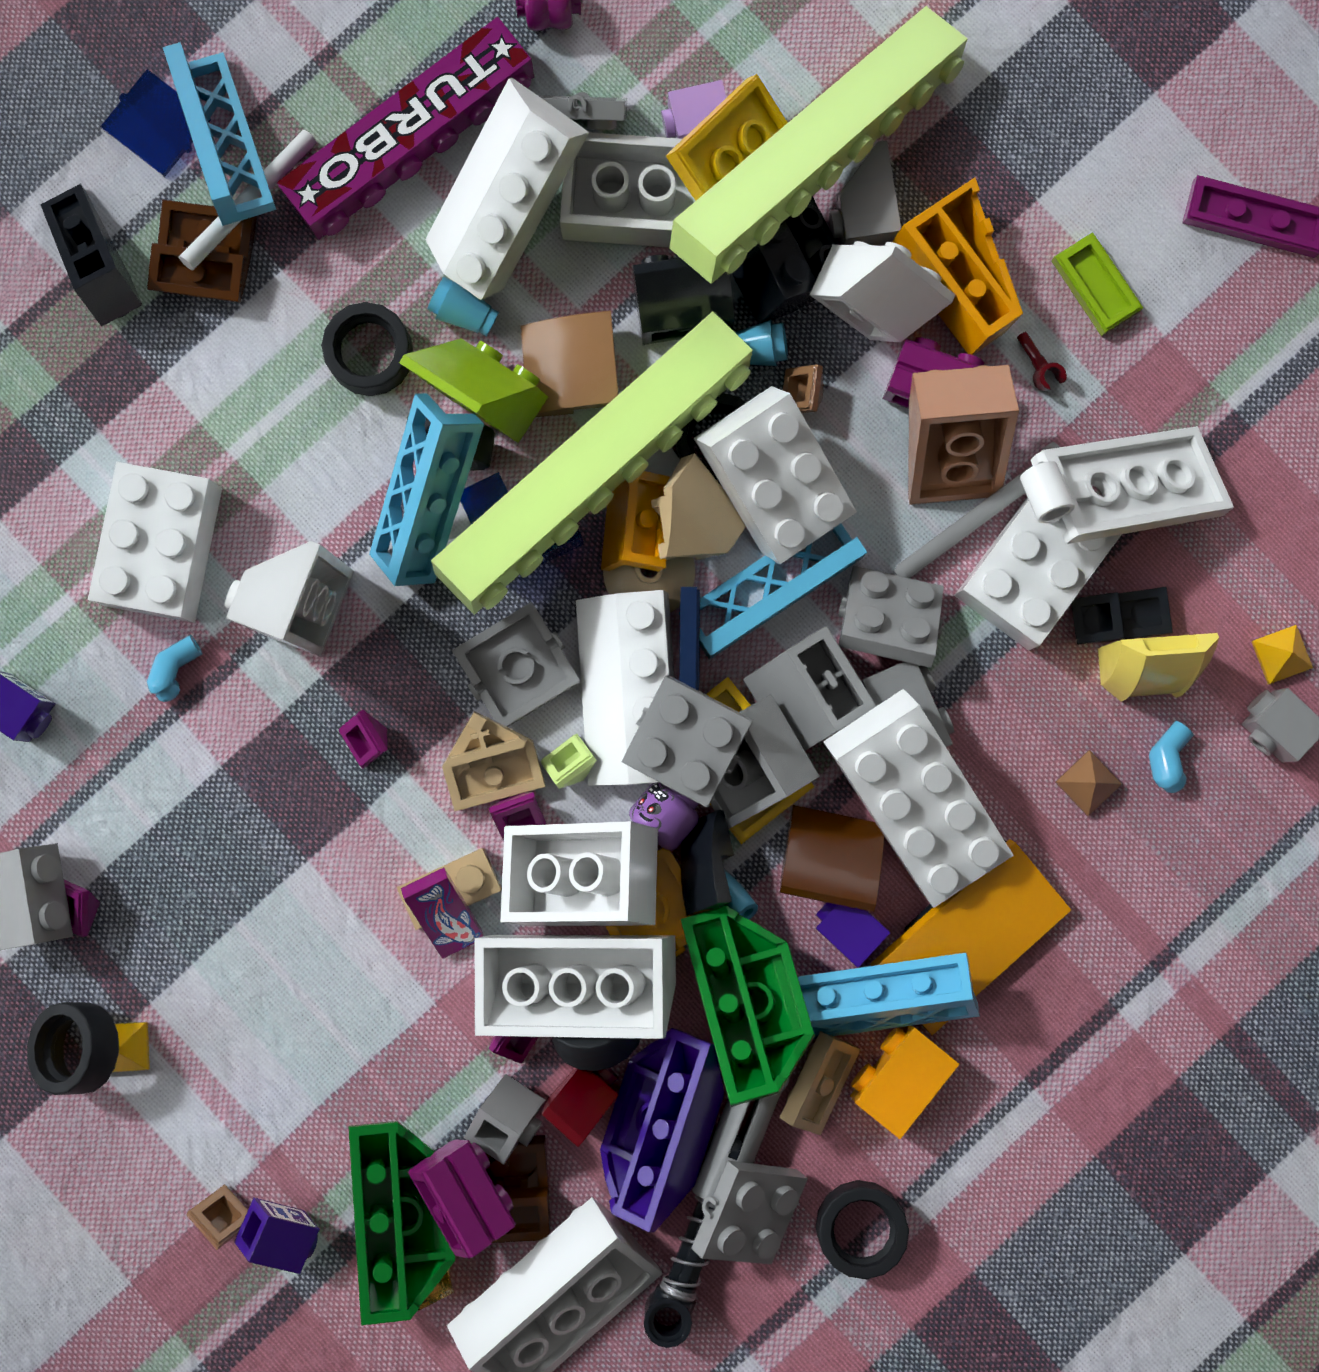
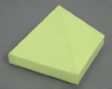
M574 734L541 759L540 762L555 785L561 789L584 781L597 760L579 735Z

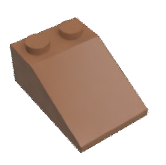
M982 365L974 368L930 370L912 374L909 397V505L988 498L1003 487L1019 414L1009 365Z

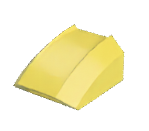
M1218 633L1125 639L1098 648L1101 686L1120 702L1134 696L1172 694L1175 698L1180 697L1194 684L1210 663L1218 644L1219 635Z

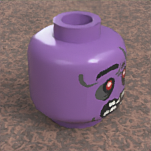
M657 782L652 783L630 808L629 817L632 822L658 828V845L672 851L679 847L698 824L699 816L695 808L699 804Z

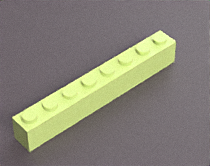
M925 6L673 220L669 249L711 284L725 272L731 274L736 271L745 260L747 253L758 243L761 246L768 243L785 219L790 215L793 218L799 216L808 206L816 192L821 188L824 190L831 188L847 165L852 161L855 163L862 161L878 138L883 134L887 137L893 134L909 111L913 108L920 110L929 101L934 90L941 83L949 84L958 76L964 65V61L961 58L968 38Z
M712 311L431 560L435 575L474 615L483 607L487 610L493 608L507 594L508 589L506 586L519 574L523 578L530 575L544 559L542 554L554 543L558 546L564 544L576 533L579 528L577 522L591 511L593 514H597L604 509L614 496L612 491L624 480L628 483L636 480L645 471L649 464L647 460L659 449L662 452H666L673 447L683 434L681 429L693 418L697 422L704 419L716 406L717 401L715 399L727 388L732 392L741 386L751 373L749 366L753 350Z

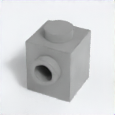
M1289 688L1272 692L1265 690L1260 693L1247 707L1251 714L1241 724L1251 733L1248 739L1259 751L1268 756L1273 754L1282 763L1299 761L1319 739V716Z
M505 1074L479 1108L464 1139L469 1140L470 1143L478 1144L485 1153L504 1165L519 1142L527 1147L537 1133L542 1121L537 1119L536 1115L545 1099Z

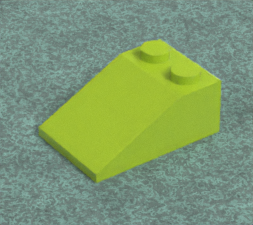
M460 338L404 354L399 362L444 396L470 413H475L481 420L517 443L520 442L548 398L545 393L536 387L541 379L519 364L515 366L513 371L499 363L503 355L481 340L474 347Z

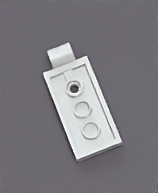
M1198 426L1042 450L1031 459L1033 467L1026 470L1020 476L1021 483L1039 523H1048L1063 518L1068 530L1062 535L1065 544L1221 517L1234 508ZM1092 486L1097 487L1101 491L1102 496L1098 495Z

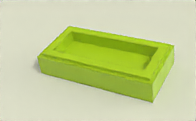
M1093 232L1060 252L1051 260L1101 336L1143 309V306Z

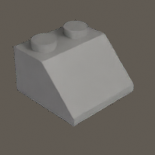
M772 694L740 711L743 715L753 719V722L736 753L739 756L736 766L731 774H725L710 803L714 811L724 810L728 829L781 801L820 777Z

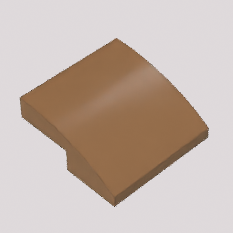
M611 311L569 315L521 325L524 368L541 379L536 387L548 396L536 417L574 414V410L602 408L618 395Z

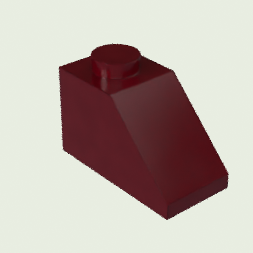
M574 1068L547 1098L542 1115L572 1143L579 1147L618 1097L620 1088L614 1083L618 1076L611 1068L599 1071Z

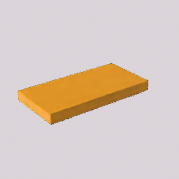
M1009 839L1006 844L1014 856L929 910L869 965L875 966L967 953L973 992L976 997L1063 919L1071 909L1017 843ZM948 1021L922 1024V1026L933 1035Z

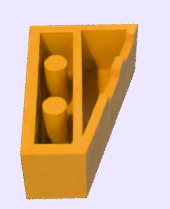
M975 177L905 223L892 241L907 248L912 253L911 259L918 265L938 273L942 278L940 282L956 294L952 303L939 312L938 315L967 354L971 355L976 354L1005 334L1023 314L1005 260L999 258L992 238L994 229L990 218H985L977 195L980 189Z

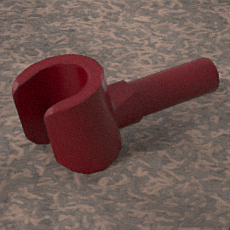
M1026 331L1017 336L1019 343L1035 368L1033 383L1038 390L1044 392L1051 390L1044 378L1046 370L1052 371L1055 379L1060 384L1066 381L1067 374L1064 367L1053 362L1048 364Z

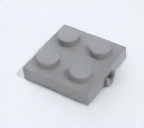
M579 92L573 96L538 95L570 119L587 120V129L614 130L617 127V121H624L627 118V98L590 97L585 92Z
M853 566L849 578L846 598L842 597L838 617L843 618L839 647L931 668L936 656L937 640L940 639L942 634L941 626L943 620L940 619L944 586Z
M532 602L452 650L471 681L468 687L477 701L482 699L494 721L506 727L511 726L581 683L562 652L565 646L556 631L551 634Z
M666 675L649 708L644 707L643 713L636 723L639 728L621 762L693 801L708 807L725 774H731L739 760V756L736 753L753 719Z
M728 1160L713 1197H706L703 1201L702 1211L705 1216L691 1249L702 1259L772 1264L808 1178L797 1169ZM710 1203L715 1205V1210L709 1209Z

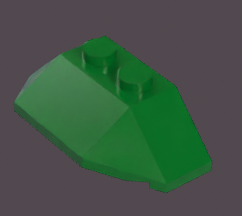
M728 906L682 918V927L731 1107L780 1093L815 1036L788 943L760 925L739 915L738 912Z
M398 1121L350 1125L348 1129L361 1326L411 1320L420 1308V1305L455 1262L453 1251L408 1173L415 1165L425 1158L432 1156L435 1150Z

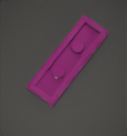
M1197 175L1193 180L1182 221L1183 224L1312 258L1319 255L1318 206Z

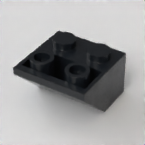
M813 196L808 206L799 216L793 218L790 215L780 224L773 238L763 246L759 243L747 253L741 266L732 273L757 324L791 314L816 300L810 296V293L832 245L838 244Z
M653 255L642 259L641 264L633 265L634 294L643 345L682 339L712 311L733 330L735 318L731 276L727 272L711 284L681 258L669 259L668 255Z

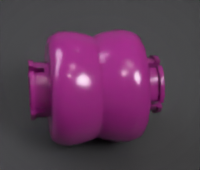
M516 0L517 18L526 16L528 29L535 32L548 28L568 30L573 25V14L581 15V0Z

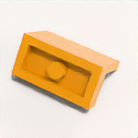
M644 471L633 482L628 483L624 480L612 491L614 496L608 503L606 511L601 570L611 571L622 565L653 571H660L666 568V559H660L658 544L664 542L661 517L652 508L651 500L664 496L663 489L670 476Z

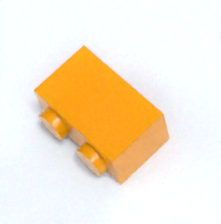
M905 1026L903 1029L900 1027L894 1028L881 1044L880 1049L884 1051L882 1056L873 1067L867 1063L857 1073L851 1083L855 1090L850 1097L855 1104L898 1139L904 1136L960 1065L914 1026Z

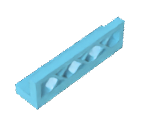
M181 42L163 47L204 178L222 226L276 210L224 52L188 62ZM220 70L222 79L213 92L196 86L194 78ZM226 92L228 93L229 99L224 97ZM201 99L204 100V101H207L206 104L204 105V107H203V104H202ZM217 107L235 114L226 129L208 122ZM239 129H240V132H241L242 137L239 136V135H236V133L238 132ZM213 136L219 139L216 144ZM229 144L247 151L238 168L220 159ZM251 167L253 168L254 174L248 172ZM226 174L232 176L229 182L227 181ZM242 181L259 188L262 195L261 198L235 205L233 195Z
M428 394L414 395L369 553L394 586L435 583L437 576L434 573L431 560L447 545L484 423L475 413L446 414ZM426 418L431 422L427 437L424 425ZM414 459H415V465H416V475H415V478H414V472H413V462H414ZM402 500H403L404 511H405V512H404V516H402V509H401ZM390 541H392L393 548L392 556L388 552Z
M840 523L832 531L842 544V547L826 557L811 554V543L805 548V552L799 551L792 556L803 559L800 575L791 581L785 582L772 579L775 561L765 555L700 598V611L707 606L727 610L723 626L708 636H705L700 628V647L710 660L861 560L867 551L858 537L852 540ZM809 560L818 562L807 569ZM769 566L767 578L755 576V574ZM744 581L765 584L762 600L750 608L733 604L736 588ZM770 585L780 587L769 595ZM731 591L728 603L716 601ZM732 611L741 612V614L730 620Z
M967 953L798 976L815 1035L813 1039H817L820 1031L832 1036L980 1016L978 1002L973 992Z

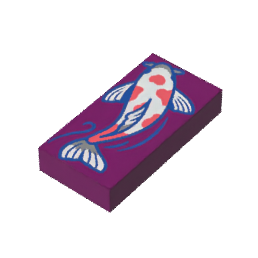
M444 867L401 888L405 902L442 959L474 944V938L484 936L480 925Z

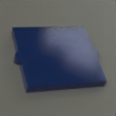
M147 69L127 94L122 93L119 96L121 102L100 127L165 177L185 152L190 153L192 151L191 144L193 140L177 91Z

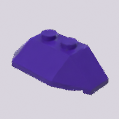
M671 1028L666 1032L664 1039L654 1041L629 1059L600 1153L605 1181L611 1196V1200H609L611 1214L649 1233H654L695 1186L724 1097L721 1072L714 1044L681 1030Z

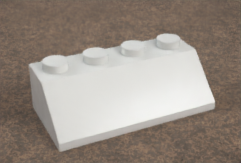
M509 78L425 239L443 274L480 300L502 291L589 134V131L513 78Z
M309 541L245 570L241 581L235 580L227 593L225 607L229 611L226 619L321 657L354 570L322 545Z
M664 590L615 593L576 600L585 745L597 760L587 775L588 786L657 783L658 781L621 761L639 728L636 723L640 719L644 707L649 708L666 675L675 678L669 594Z
M489 935L474 938L475 1036L664 1039L666 1037L676 986L675 935Z
M591 1197L585 1204L576 1208L570 1217L551 1234L540 1240L517 1264L505 1271L482 1295L466 1305L462 1312L446 1326L468 1369L472 1372H553L663 1273L618 1218Z

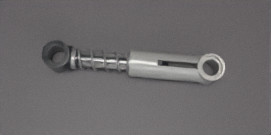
M789 1078L780 1093L755 1100L742 1136L737 1135L749 1102L733 1107L730 1105L729 1098L726 1102L700 1168L695 1186L692 1189L693 1193L696 1194L695 1198L698 1202L692 1217L687 1216L690 1222L684 1237H679V1240H682L676 1258L671 1257L674 1263L670 1273L662 1278L661 1284L656 1286L655 1291L649 1295L645 1302V1333L650 1341L657 1346L665 1348L676 1347L683 1343L690 1334L692 1313L696 1305V1286L702 1283L699 1275L702 1267L710 1262L709 1259H702L691 1249L705 1216L702 1211L703 1201L706 1197H713L728 1160L754 1164L780 1095L787 1086ZM710 1203L709 1209L715 1210V1205ZM666 1307L674 1308L681 1315L678 1322L670 1326L660 1324L654 1316L660 1309Z

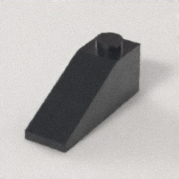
M80 183L40 204L73 289L101 327L142 306L131 276L82 184Z

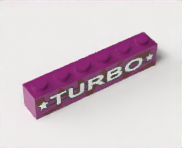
M497 16L279 180L277 185L318 240L326 234L328 236L335 235L345 228L350 216L362 207L370 208L376 205L385 196L386 189L399 179L405 181L413 177L421 169L422 162L435 152L443 153L450 149L457 142L459 134L472 124L478 126L486 122L509 78H513L526 88H529L531 80L535 77L532 59Z

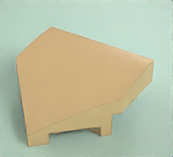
M695 453L680 459L663 489L664 496L651 500L652 508L661 517L664 542L658 544L660 559L691 557L695 558V560H702L726 554L746 527L723 487Z
M475 711L442 765L454 811L545 787L544 776L533 740Z

